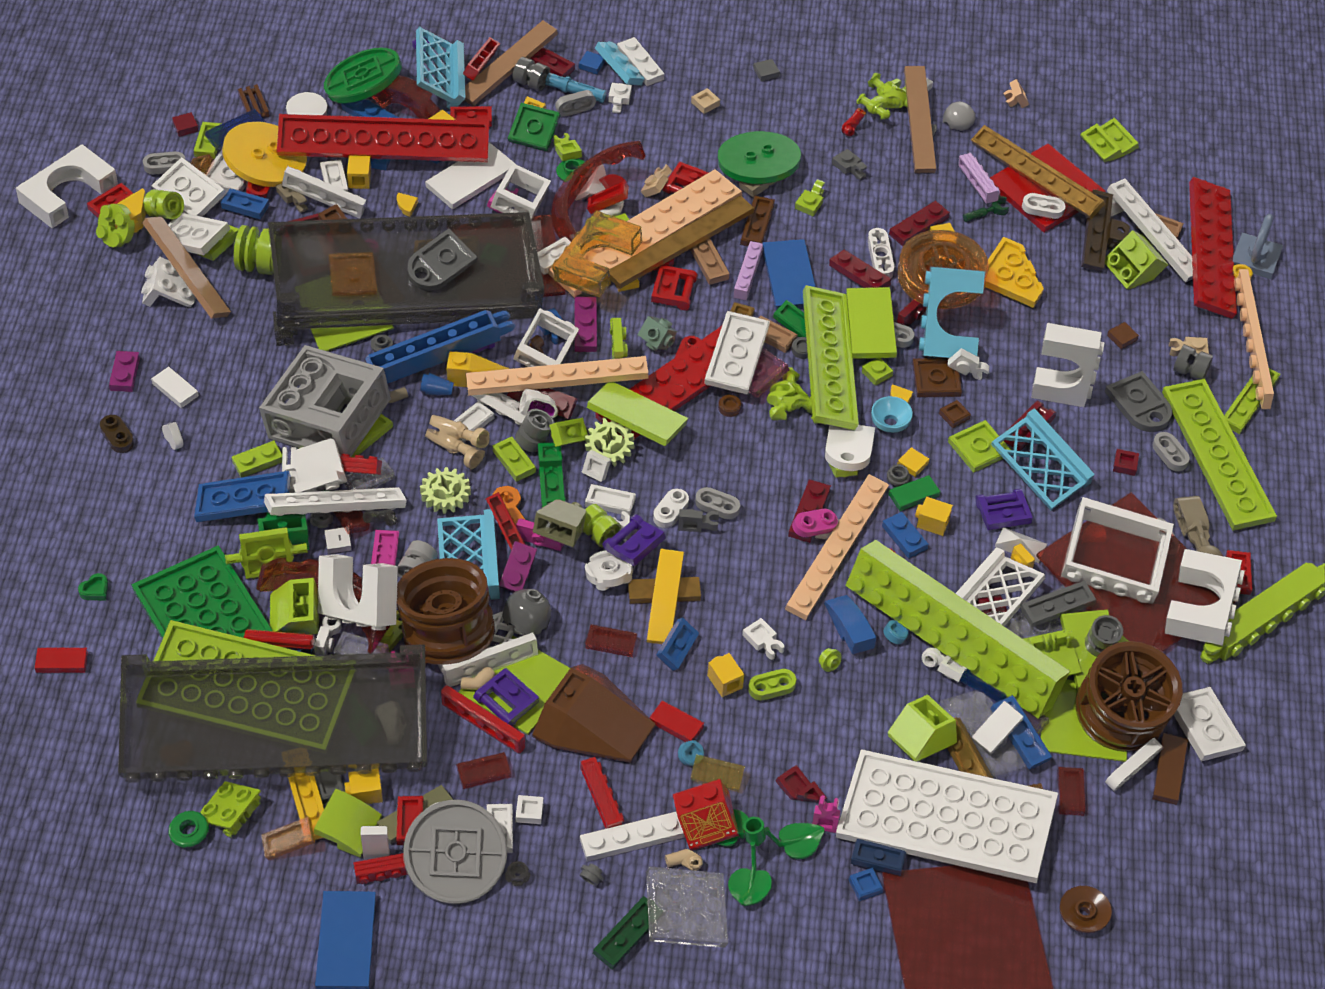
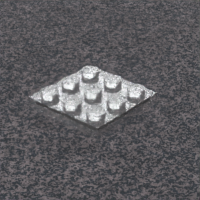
M649 866L646 876L650 941L725 948L728 944L724 874Z

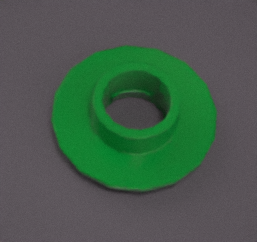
M570 159L561 162L557 166L556 173L563 181L577 182L588 175L589 166L583 160Z
M185 811L173 818L169 825L168 834L170 840L175 845L183 848L193 847L205 839L209 824L206 817L201 813ZM187 826L196 827L190 834L182 833Z

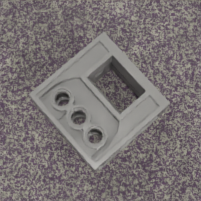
M304 345L259 409L268 439L298 448L327 439H334L340 456L341 454H350L351 457L391 400L384 368ZM346 404L347 407L343 413H340V410Z

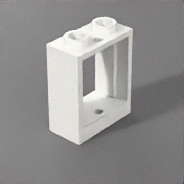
M512 163L499 185L490 207L529 225L543 201L551 181ZM509 182L537 194L533 203L505 190Z
M539 309L518 346L513 359L527 367L561 364L579 329L571 322L563 321L553 313ZM538 325L567 340L557 360L527 346Z

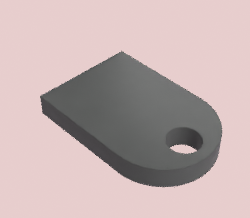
M447 229L410 257L408 261V276L411 282L418 288L436 290L476 263L477 256L450 229ZM418 272H425L427 274L423 279L417 278L415 275Z
M1143 371L1106 386L1105 393L1137 429L1146 432H1157L1169 424L1172 416V407ZM1156 417L1160 422H1154L1150 418Z

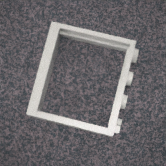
M1083 497L1077 510L1061 577L1067 578L1072 582H1082L1085 580L1087 585L1093 588L1107 590L1119 596H1126L1143 603L1153 604L1159 592L1174 524ZM1083 520L1159 542L1150 585L1074 563L1073 559Z

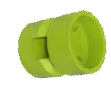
M154 189L147 192L144 197V210L149 216L177 219L183 213L184 200L177 192Z
M592 504L585 509L587 512L583 532L586 535H592L591 539L597 545L603 547L602 543L607 538H612L621 530V524L612 516H608L607 512L598 504Z

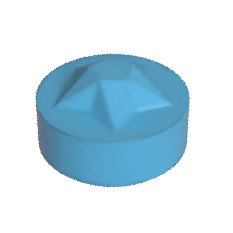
M896 620L889 621L883 630L885 637L894 644H902L909 635L907 628Z
M693 740L682 743L678 749L679 760L686 766L698 765L704 758L702 745Z

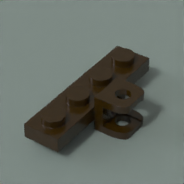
M1093 189L1091 193L1103 199L1105 205L1092 219L1087 217L1081 267L1102 272L1105 265L1106 249H1114L1129 234L1130 226L1119 220L1112 219L1110 221L1113 194Z

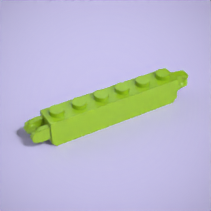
M1304 563L1236 609L1234 619L1229 618L1228 621L1232 623L1230 637H1224L1223 646L1206 642L1200 656L1202 662L1204 661L1208 664L1213 663V661L1219 658L1225 661L1231 656L1236 657L1248 644L1254 645L1261 635L1271 633L1280 622L1290 620L1296 611L1306 609L1312 600L1322 598L1325 595V563L1318 567L1313 563Z

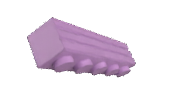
M971 153L960 155L959 167L985 203L998 201L1000 190L994 185L993 180L989 178L988 173L983 170L982 165L977 162V158Z
M750 241L734 288L733 298L747 301L762 255V243Z

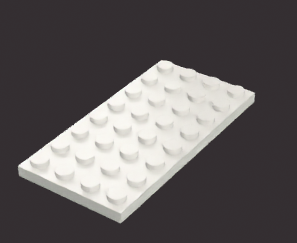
M861 750L836 830V838L853 842L861 839L904 850L906 854L1037 883L1058 793Z

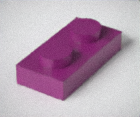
M116 351L109 382L110 391L133 392L140 360L139 352Z
M515 541L499 587L512 592L524 589L538 550Z

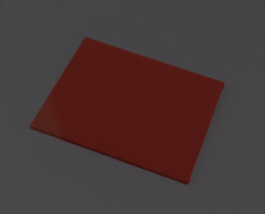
M1132 492L1111 505L1157 519ZM1086 521L1081 527L1073 562L1150 585L1159 542ZM1072 531L1036 554V557L1065 587L1079 583L1061 577ZM1171 534L1159 592L1153 604L1143 603L1127 596H1119L1114 592L1096 589L1088 585L1096 601L1094 605L1088 606L1086 609L1088 611L1108 609L1109 616L1117 618L1122 624L1123 636L1128 641L1142 642L1163 652L1183 638L1165 634L1171 600L1206 606L1216 603L1220 598L1214 591L1206 587L1178 582L1184 550L1187 548Z
M958 865L902 870L901 876L882 872L904 989H1053L1028 881Z

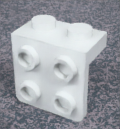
M159 257L153 266L149 265L145 272L147 281L141 291L144 294L142 304L150 307L159 295L186 307H191L194 304V294L169 260Z
M327 439L292 452V459L299 483L293 484L295 493L318 492L324 489L326 491L339 488L340 484L347 482L338 447L334 439Z

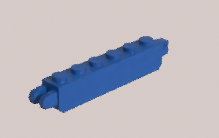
M484 310L371 353L365 360L368 364L384 368L388 384L448 361L450 351L469 353L501 340L500 336L514 330L515 324L512 321H507L510 317L507 311L491 314L490 311Z

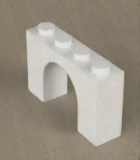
M80 145L16 187L18 200L21 205L49 227L54 228L69 218L66 202L52 192L57 185L72 180L82 181L98 193L103 194L118 185L116 171L84 145Z
M1047 323L1041 355L1071 360L1079 365V368L1073 371H1057L1037 367L1031 398L1084 407L1086 399H1091L1093 386H1090V384H1095L1097 374L1094 370L1099 369L1100 357L1097 356H1102L1104 342H1100L1101 332Z
M1185 549L1178 582L1211 589L1219 596L1220 600L1206 606L1171 600L1165 634L1223 646L1224 637H1230L1232 623L1228 622L1229 618L1234 619L1236 605H1233V601L1238 602L1241 588L1237 587V584L1242 585L1245 571L1240 570L1242 560Z
M339 554L319 556L318 613L327 615L330 620L342 619L343 623H356V626L361 627L371 626L373 630H386V626L396 625L398 566L384 563L363 565L362 596L360 602H358L354 595L352 584L353 557Z

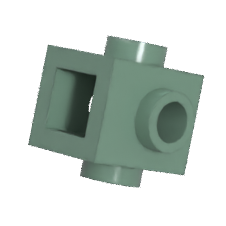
M648 316L637 335L647 341L646 345L649 348L657 351L658 349L667 350L671 347L678 331L671 327L673 324L664 318L659 319Z

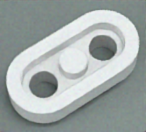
M1030 193L1024 197L1022 208L1028 214L1056 219L1063 215L1065 203L1057 197Z
M682 489L670 490L654 510V523L661 528L672 527L679 519V510H686L688 507V494Z

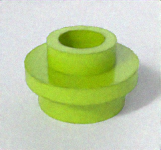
M828 648L819 657V664L826 672L837 669L841 663V653L836 649Z

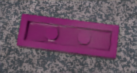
M575 297V327L579 329L575 337V352H597L596 297Z

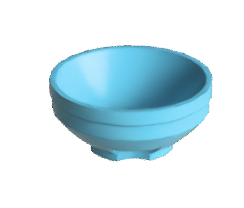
M888 396L880 398L873 404L871 418L879 429L894 433L900 432L909 426L913 412L905 400ZM892 418L897 423L895 425H888L884 420Z

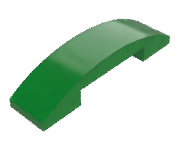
M538 443L540 491L543 508L554 500L560 499L565 501L561 446L555 447L554 443Z

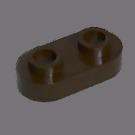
M107 415L101 419V433L111 448L117 453L130 451L134 446L133 435L121 417Z

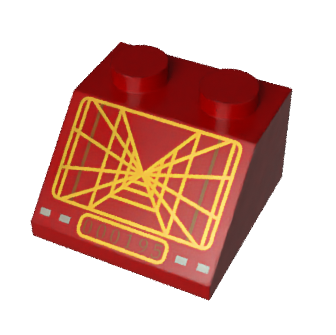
M721 779L673 794L677 817L691 851L739 836L730 793Z

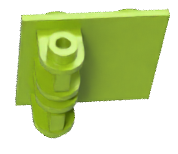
M1069 629L1023 638V640L1070 671L1068 676L1082 673L1072 642L1074 640L1073 632L1069 631Z
M224 781L200 813L206 817L208 824L225 828L223 833L231 837L238 833L242 824L246 823V818H250L253 811L260 805L261 797L259 794L261 790Z

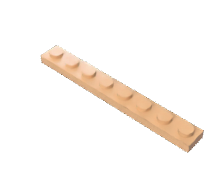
M1239 269L1238 278L1234 279L1235 291H1238L1237 305L1241 306L1240 321H1244L1243 336L1247 337L1246 351L1250 352L1249 366L1254 370L1252 380L1253 384L1257 385L1256 400H1260L1261 409H1271L1274 391L1248 269Z
M646 356L466 373L468 396L524 391L525 389L534 390L648 379Z
M870 474L867 476L788 601L785 610L805 621L807 620L886 493L889 484Z

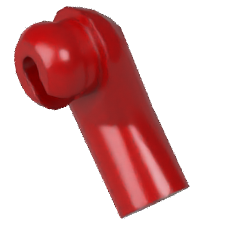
M857 108L854 114L842 125V133L848 137L852 136L855 133L856 127L866 115V112L861 108Z

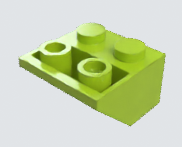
M1133 230L1105 257L1107 267L1128 290L1154 280L1168 266V263L1148 240Z
M314 578L289 580L270 594V627L272 631L310 635L318 634V589Z
M927 694L908 703L889 729L888 737L917 762L957 743L956 720Z

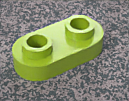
M779 669L756 675L749 681V694L756 700H767L789 694L796 687V676L788 669Z

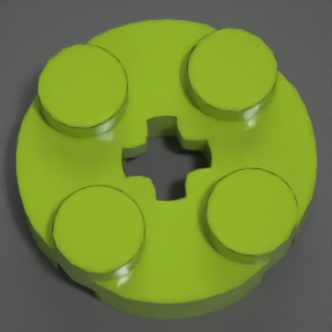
M123 204L102 206L98 227L96 228L97 237L102 238L103 242L110 247H122L125 243H129L135 229L134 220H130V210Z

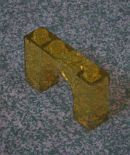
M596 210L586 220L584 227L576 233L573 241L565 247L561 256L554 261L552 265L554 281L600 298L611 284L610 270L605 266L585 259L583 256L590 250L600 247L612 248L632 256L642 243V227Z

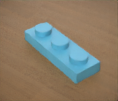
M610 41L597 43L595 49L626 84L642 85L645 78L639 73L638 68L628 61V57L620 52L615 43Z

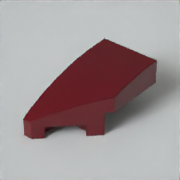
M797 765L775 780L791 800L819 802L822 795L825 796L814 781L810 783Z

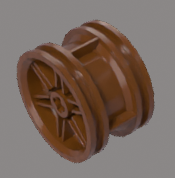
M442 558L421 563L402 576L397 583V609L402 618L404 644L413 657L430 664H455L477 656L489 646L495 634L493 611L488 604L490 597L487 577L482 569L466 560Z
M1126 641L1107 647L1093 662L1076 695V713L1081 726L1094 741L1103 747L1115 751H1138L1151 739L1155 738L1157 740L1180 706L1183 689L1179 671L1163 652L1151 645L1142 642ZM1101 693L1108 695L1106 700L1102 698ZM1144 712L1148 713V718H1144Z

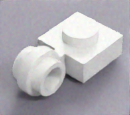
M927 648L922 654V661L927 667L939 665L937 671L943 673L949 679L959 682L967 672L966 667L959 665L948 655L945 657L936 648Z

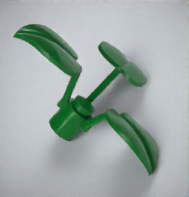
M733 809L739 836L718 842L717 844L733 846L737 843L739 837L741 839L746 838V841L751 845L752 860L751 870L747 868L738 869L730 876L728 887L733 898L740 905L751 906L758 904L769 894L772 887L770 874L764 870L756 871V846L761 845L765 841L766 835L778 847H784L785 853L789 857L804 859L813 855L819 847L825 832L824 827L810 823L790 824L779 831V841L770 832L769 827L764 828L762 819L759 817L748 818L744 812Z

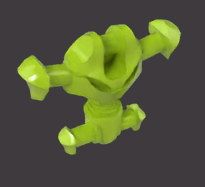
M873 73L872 78L868 81V85L872 88L877 87L878 96L870 100L865 97V94H860L856 100L857 104H863L869 113L878 114L882 120L890 118V111L888 109L885 110L886 108H901L903 106L908 108L906 87L899 88L902 81L895 79L883 83L880 80L881 74Z
M792 367L785 368L782 372L783 381L773 384L767 396V402L774 406L769 411V416L773 421L786 420L787 413L785 411L790 412L801 407L805 408L808 413H812L811 396L809 397L800 385L795 383L800 378V374Z

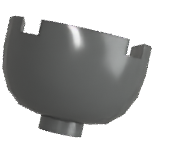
M521 589L515 591L507 599L502 612V618L507 625H509V622L514 625V630L519 633L538 635L541 634L543 629L546 630L548 628L552 609L548 599L535 589Z

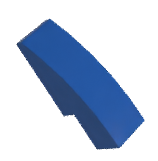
M844 595L824 602L841 640L846 641L852 654L875 647L876 636L870 624L849 596Z

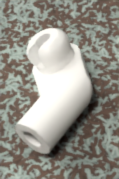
M624 201L600 210V219L603 221L618 216L623 209Z

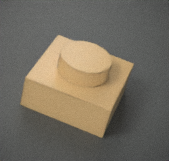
M707 88L692 96L691 103L705 114L720 106V99Z

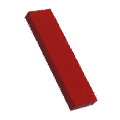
M448 685L441 690L443 706L520 754L525 749V734Z

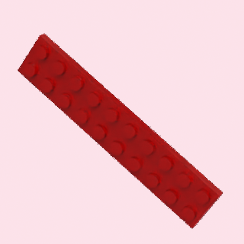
M279 114L277 155L349 158V155L370 156L371 159L488 162L489 121Z

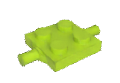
M621 318L610 319L612 359L627 357V344L623 341L626 340V327H622Z
M286 527L239 534L241 545L239 553L225 555L226 565L241 562L245 570V577L249 579L293 572L292 561L294 554L308 553L306 543L292 545L288 538Z

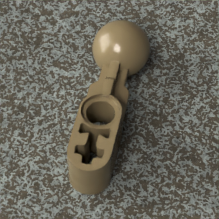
M1199 496L1175 498L1173 503L1174 513L1183 536H1188L1190 542L1195 544L1196 551L1223 556L1217 547L1209 544V520L1201 498Z

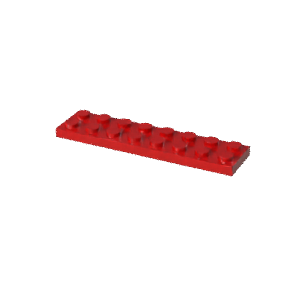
M1193 177L1189 182L1194 306L1232 319L1237 314L1234 286L1235 276L1233 274L1234 254L1230 190Z
M722 326L650 374L648 379H643L629 390L672 411H676L710 387V385H706L704 382ZM595 412V417L603 424V418L606 417ZM631 430V433L634 435V439L641 435Z

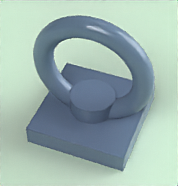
M1272 214L1265 216L1258 237L1242 232L1233 255L1234 265L1244 264L1251 268L1253 274L1267 279L1272 278L1283 245L1267 240L1274 219Z

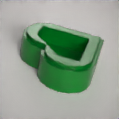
M96 573L88 581H84L78 586L79 596L83 600L106 601L108 581L104 574Z

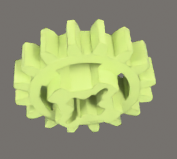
M603 418V424L601 425L596 421L595 429H588L590 435L585 436L587 442L585 444L586 451L593 450L611 459L614 467L617 465L616 461L618 460L622 463L625 462L624 456L631 457L629 449H634L635 447L634 442H632L634 441V435L631 433V429L624 428L623 425L617 424L612 420L607 422L606 418Z
M445 467L444 471L441 472L437 468L436 474L429 472L428 479H422V485L420 486L422 502H426L427 508L434 506V512L442 509L443 514H446L447 509H450L454 513L455 507L458 506L462 509L463 502H469V495H471L469 479H465L464 473L458 475L457 469L449 472L448 467Z

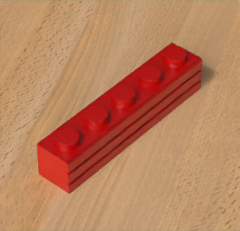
M489 37L468 63L463 75L474 81L496 53L500 43Z
M341 454L340 456L344 472L381 475L382 461L377 460L378 457L369 456V459H366L362 455L350 457V454Z
M497 492L485 498L510 549L512 550L515 541L525 544L500 493Z
M596 757L580 761V770L605 829L622 825V822H624L623 815L618 812V803L616 800H613L611 787L607 786V777L605 774H602L601 763L597 762Z
M403 853L353 862L357 884H367L371 881H383L387 878H399L403 875H408L404 865Z

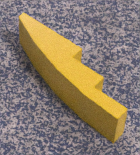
M660 549L647 643L663 644L674 626L684 552Z

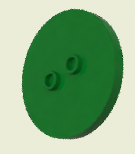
M372 48L358 52L341 61L329 72L324 81V90L330 100L338 103H351L371 97L385 89L397 78L402 69L401 59L396 51L389 48Z
M754 131L742 133L725 141L718 150V165L722 172L732 179L750 184H767L783 180L795 173L801 163L799 146L792 139L773 132Z

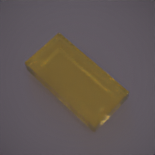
M696 754L690 780L708 783L721 779L727 789L739 792L745 766Z

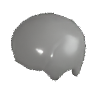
M958 101L951 103L946 108L942 121L943 123L947 122L951 130L964 131L974 124L976 117L975 112L967 103Z

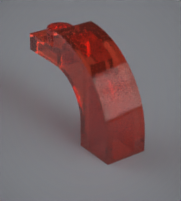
M398 75L389 86L372 96L383 109L391 103H399L412 110L419 119H429L441 111L430 99L433 95L431 92L417 86L415 80Z

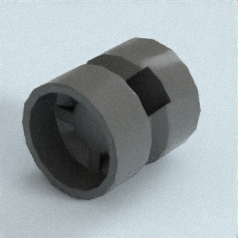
M521 57L515 65L513 80L522 85L528 84V87L537 91H542L546 86V77L550 72V67L541 63L535 64V61Z
M1184 344L1178 354L1173 371L1183 375L1190 373V377L1196 380L1205 379L1213 355L1203 351L1196 353L1195 348ZM1190 360L1194 361L1193 365L1189 364Z
M531 409L517 430L515 441L526 451L538 452V443H545L546 438L551 432L549 425L553 424L554 420L543 410Z
M1099 616L1094 620L1085 638L1087 650L1097 657L1107 647L1119 643L1123 635L1122 624L1113 616Z

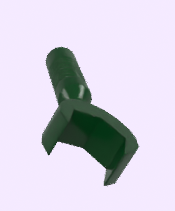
M998 196V201L992 202L991 207H983L963 214V220L968 222L983 217L991 211L997 215H1006L1009 207H1001L999 204H1006L1007 198Z

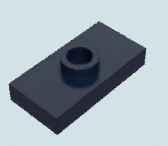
M857 839L851 864L901 876L906 852Z

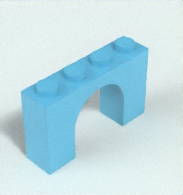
M930 267V271H926L925 284L929 286L928 293H924L923 306L927 308L926 316L922 315L921 328L925 329L924 338L920 337L919 351H923L922 355L950 358L962 348L977 356L979 338L954 336L945 332L937 321V308L940 301L946 295L953 292L983 294L985 271Z

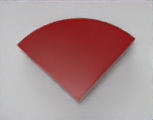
M609 174L599 179L605 189L623 181L626 182L624 178L616 174Z

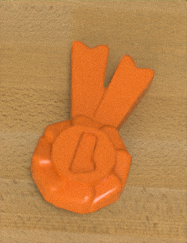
M511 486L497 488L493 494L500 493L515 525L519 519L525 520L517 508L521 502L519 491Z

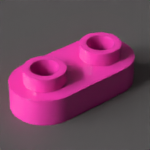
M829 509L813 510L799 513L794 519L792 527L799 536L811 537L832 532L838 523L836 514Z

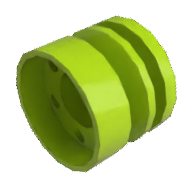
M241 225L234 244V267L236 270L242 271L246 269V271L252 272L256 266L258 273L275 275L282 252V235L280 230L264 228L260 234L258 227L250 229L247 225Z

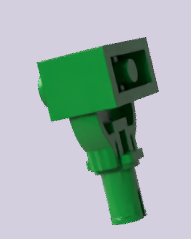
M266 512L265 518L258 519L259 531L287 527L288 538L292 545L306 543L307 550H309L305 514L277 516Z

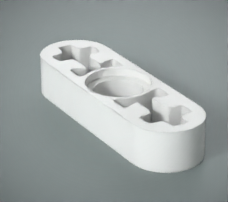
M873 228L869 231L868 235L872 266L889 278H892L894 262L888 234L884 229ZM884 252L886 256L880 257L875 253Z
M1155 738L1151 739L1106 779L1105 783L1113 791H1116L1149 763L1163 749V746Z

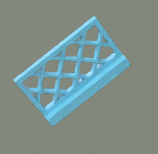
M419 26L416 30L417 86L446 100L447 108L458 107L465 99V75H463L464 43L456 40L452 44ZM424 49L426 50V52L429 54L430 57H428V56L426 55V53L423 51ZM423 63H425L428 66L430 71H428V69L425 67Z
M1035 408L1028 412L1024 419L991 443L996 451L1051 511L1082 487L1085 488L1091 484L1095 475ZM1025 425L1031 431V438L1018 436V430ZM1004 440L1014 441V450H1005L1000 443ZM1017 442L1030 443V452L1017 451ZM1033 444H1043L1046 448V454L1033 453ZM1016 456L1029 457V467L1019 466L1016 463ZM1032 458L1045 459V469L1032 468ZM1048 461H1058L1061 464V471L1049 470ZM1031 473L1044 474V484L1035 483L1031 479ZM1047 475L1060 476V486L1047 484ZM1064 476L1073 477L1078 484L1074 487L1063 486ZM1046 489L1058 490L1059 498L1052 502L1046 496Z
M491 509L484 510V515L438 518L440 559L445 558V556L447 558H457L462 551H465L471 555L466 561L472 563L476 559L483 564L480 569L483 570L487 577L490 599H500L495 524ZM480 523V527L474 533L466 528L470 524ZM453 525L457 529L450 535L443 530V526ZM461 532L469 536L463 543L455 539ZM474 540L482 545L475 552L467 547ZM450 542L458 547L452 554L444 549Z

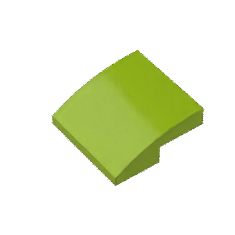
M1115 117L1102 126L1095 124L1080 134L1083 140L1104 162L1118 159L1139 148V143Z
M335 789L314 828V834L336 842L337 849L361 857L363 854L361 827L377 826V822L381 819L382 814L356 797Z

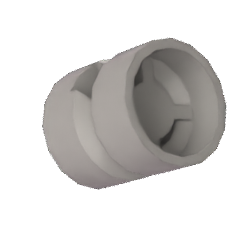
M412 541L405 552V556H403L398 564V576L402 578L405 573L419 564L437 559V551L426 542Z

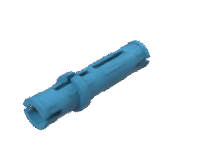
M550 72L546 77L545 84L547 86L561 89L564 93H577L589 90L593 93L596 101L603 103L606 98V90L574 81L571 77L566 76L565 78Z

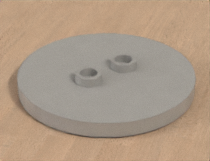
M465 800L438 802L421 812L408 829L403 847L404 865L413 884L427 897L446 904L468 903L489 892L501 877L507 859L505 835L494 816L475 803Z

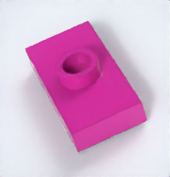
M524 519L518 520L516 527L523 541L561 551L563 543L533 533L534 522Z
M375 530L371 564L384 563L396 566L399 531Z

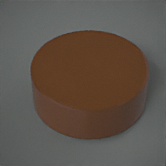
M734 395L721 397L718 406L719 412L726 417L738 415L741 410L740 399Z

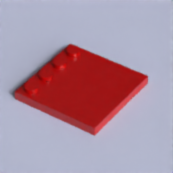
M1046 144L1031 153V155L1088 191L1092 192L1094 189L1106 192L1050 144ZM1009 166L990 177L994 185L999 188V195L1006 197L1008 203L1044 233L1079 212L1065 203V210L1060 218L1053 219L1028 214L1022 208L1023 199L1027 194L1036 193L1055 196Z

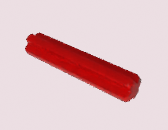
M247 629L244 635L246 639L280 647L312 649L315 643L314 636L310 634Z

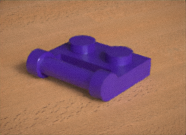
M1021 488L1014 489L1013 492L990 496L982 494L975 497L976 506L981 512L987 530L1032 523L1033 517Z
M637 514L631 517L630 522L612 538H607L602 543L607 552L632 566L637 565L666 539L664 531L645 522ZM634 530H638V531H637L631 538H629L623 545H621V546L618 545V544L621 543L627 536H629Z
M504 668L480 687L473 696L478 703H483L501 720L512 727L519 718L539 703V696L507 668ZM494 692L513 710L508 713L489 694Z

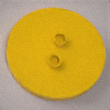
M247 122L235 126L227 133L222 147L223 158L228 167L242 179L260 186L276 187L283 182L284 172L288 166L304 172L307 162V156L277 155L278 126L265 122Z

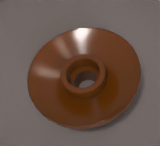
M1090 886L1073 887L1064 893L1060 901L1059 909L1062 919L1069 927L1076 931L1095 933L1106 927L1110 921L1112 914L1111 904L1108 898L1096 888ZM1081 911H1084V912H1086L1088 915H1083V914H1081L1080 912H1081Z

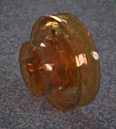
M931 230L917 234L906 242L900 253L897 273L903 290L911 298L923 304L924 293H928L929 286L925 284L926 271H930V267L985 271V287L989 264L984 250L971 238L954 231ZM950 293L940 301L937 309H952L965 306L977 299L981 293Z

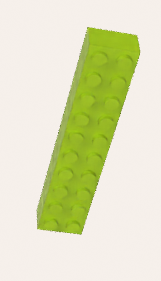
M874 540L860 549L845 585L846 587L946 656H950L959 665L966 667L968 671L1007 698L1013 695L1020 707L1039 719L1053 708L1070 673L1068 669L879 541Z

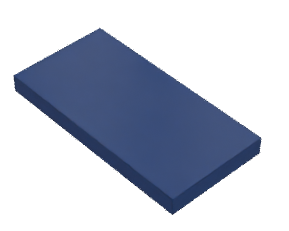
M805 240L762 242V251L775 310L786 300L797 308L804 309L803 289L806 285L815 287Z
M282 471L199 484L194 514L196 522L269 512L264 503L265 494L289 493L290 472Z
M323 891L315 981L316 989H369L376 892Z

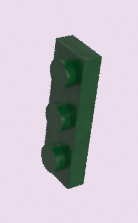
M643 896L593 949L592 954L613 970L663 916V911Z

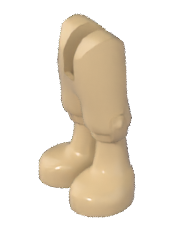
M432 415L429 424L440 430L427 429L425 437L447 449L449 453H462L465 455L464 465L470 469L476 468L485 455V451L480 448H485L488 445L489 432L484 428H477L475 431H471L461 421L455 422L444 417ZM460 438L470 441L473 446L465 444Z

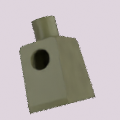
M560 499L554 500L536 512L533 533L574 547L583 531L587 511L577 502L570 504Z

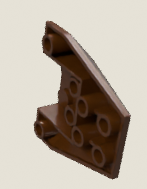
M581 664L569 669L545 702L532 737L553 748L631 763L655 728V723L604 674Z

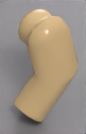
M485 667L474 678L462 677L461 689L478 690L495 676L494 670L491 667Z
M689 849L665 855L668 868L681 864L695 871L699 870L703 865L701 856Z

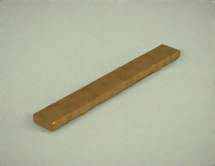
M985 125L971 139L974 145L1055 197L1060 198L1063 202L1090 219L1105 205L1103 199Z
M739 196L607 270V277L621 289L753 214L754 207L742 196Z

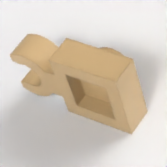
M667 164L663 169L658 167L654 172L655 175H651L645 180V185L640 192L645 197L660 193L668 181L667 177L672 172Z
M1185 337L1184 341L1177 338L1170 339L1171 356H1178L1184 344L1195 348L1196 353L1203 351L1209 354L1207 338Z

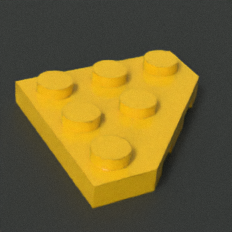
M1003 237L980 270L985 271L984 287L1034 308L1042 296L1044 288L1041 282H1038L1036 271L1031 261H1028L1025 255L1026 250L1024 246Z

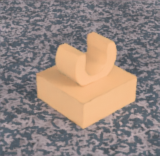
M1018 80L1010 82L1012 90L1004 92L1008 105L1013 107L1019 103L1022 108L1028 106V99Z

